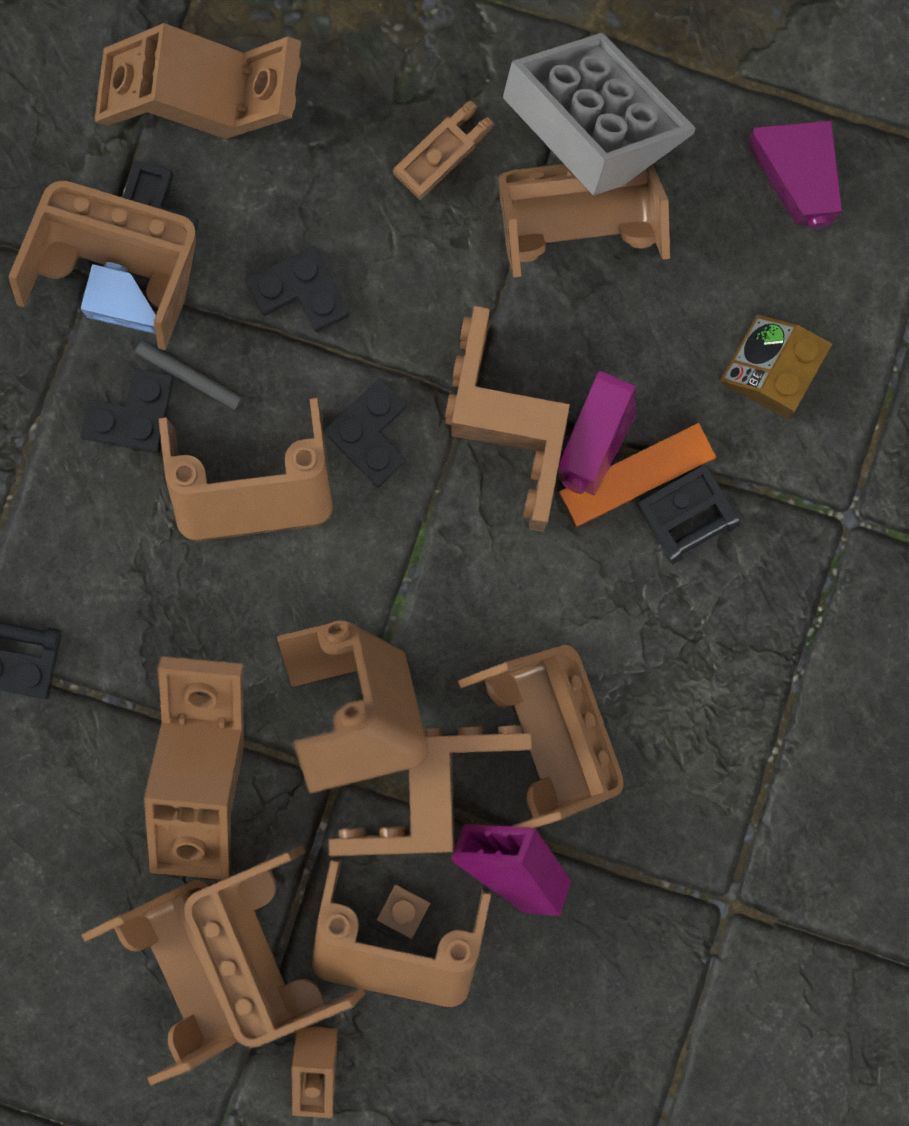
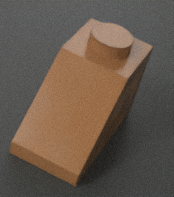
M312 1026L303 1027L296 1031L292 1062V1116L333 1118L338 1029Z

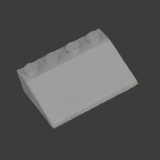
M603 32L514 60L511 63L503 98L593 196L625 185L695 132L696 128Z

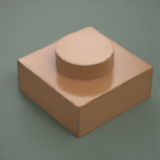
M395 884L377 921L412 939L431 902Z

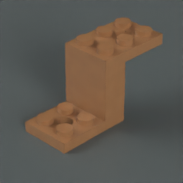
M166 23L160 24L104 48L94 122L110 126L148 112L227 139L290 119L296 106L295 88L297 73L301 66V59L299 57L301 41L287 36L243 53Z
M474 306L472 318L464 317L460 349H466L465 356L457 355L453 386L458 387L457 395L449 394L445 424L452 425L451 436L536 452L530 479L537 481L536 490L529 489L523 518L530 519L529 529L544 532L549 519L570 404L477 387L490 309Z
M161 656L158 673L162 723L144 796L150 873L224 880L230 877L232 868L230 817L244 749L243 664ZM197 691L205 692L209 695L202 696L197 694Z
M498 726V734L483 735L482 727L458 728V736H443V729L441 728L423 729L428 746V755L421 764L409 768L411 834H406V826L382 827L379 829V835H366V828H342V830H339V836L329 839V856L453 852L455 849L452 753L532 750L531 733L523 734V726Z

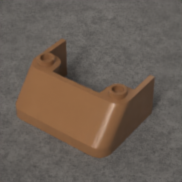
M564 164L511 170L501 174L498 178L506 248L513 278L521 277L520 262L534 261L545 252V243L621 234L623 241L629 243L634 248H647L656 243L662 260L670 259L669 203L653 164L625 185L595 196L588 191Z
M69 181L54 182L45 189L8 276L18 306L25 308L38 274L54 279L65 277L74 269L78 257L104 265L105 262L116 263L128 269L127 272L150 278L146 293L149 304L158 310L154 319L157 345L159 349L166 351L186 298L196 245L195 227L188 218Z
M317 398L309 399L314 438L296 441L287 449L285 454L286 474L207 484L206 470L197 458L190 455L178 456L175 427L167 418H158L166 483L177 527L186 538L192 541H207L320 526L330 519L333 513V498L322 411Z
M334 621L329 624L277 636L292 687L358 671L364 700L349 703L337 711L334 716V732L294 741L309 793L409 769L421 764L426 759L428 746L406 655L402 649L347 621Z
M569 645L558 646L505 662L458 681L460 688L485 681L490 699L503 708L514 705L519 722L523 726V733H531L532 750H530L540 778L539 781L533 782L527 791L526 803L533 818L511 827H539L571 816L618 796L622 792L623 776L583 663L573 647Z
M303 846L193 893L187 899L184 906L185 919L235 1039L246 1047H258L353 1007L365 996L362 987L326 1002L320 987L312 980L302 978L285 984L254 910L270 903L276 894L277 886L271 869L305 854L306 851Z
M334 857L330 862L315 936L312 967L316 975L322 980L356 988L363 987L365 990L445 1007H455L464 1002L470 991L491 897L490 890H481L473 932L454 930L445 934L438 945L436 959L356 942L359 922L355 912L348 906L333 903L342 859Z
M199 880L191 881L82 934L86 942L114 928L120 942L127 949L137 952L150 946L184 1018L173 1025L168 1034V1045L175 1062L148 1077L150 1086L189 1071L238 1042L231 1031L184 916V906L187 899L193 893L209 887L206 883Z

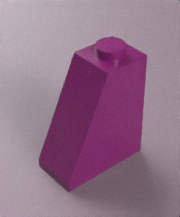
M831 121L754 128L748 139L749 149L796 226L808 224L809 229H822L831 226V222H835L842 212Z
M602 371L598 372L558 465L559 480L563 481L562 484L567 489L578 494H583L585 491L595 496L636 418V386Z
M463 825L451 857L455 864L524 913L561 915L572 881L535 828Z

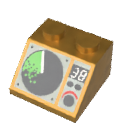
M756 315L719 383L787 420L798 407L832 343L797 324Z

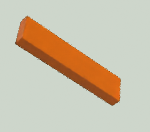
M697 423L610 466L595 496L585 491L583 494H578L567 488L559 491V495L577 528L715 460L716 455L700 424Z

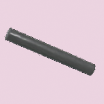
M143 340L138 344L135 354L236 411L243 401L242 396Z

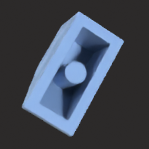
M105 262L104 267L92 264L81 305V310L86 317L156 334L154 327L156 314L132 275L127 272L128 269L111 262Z

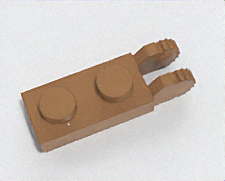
M472 101L463 105L451 118L447 117L393 169V174L419 200L475 148V144L479 143L494 126V123L487 117L481 120L467 135L460 129L477 110V106Z

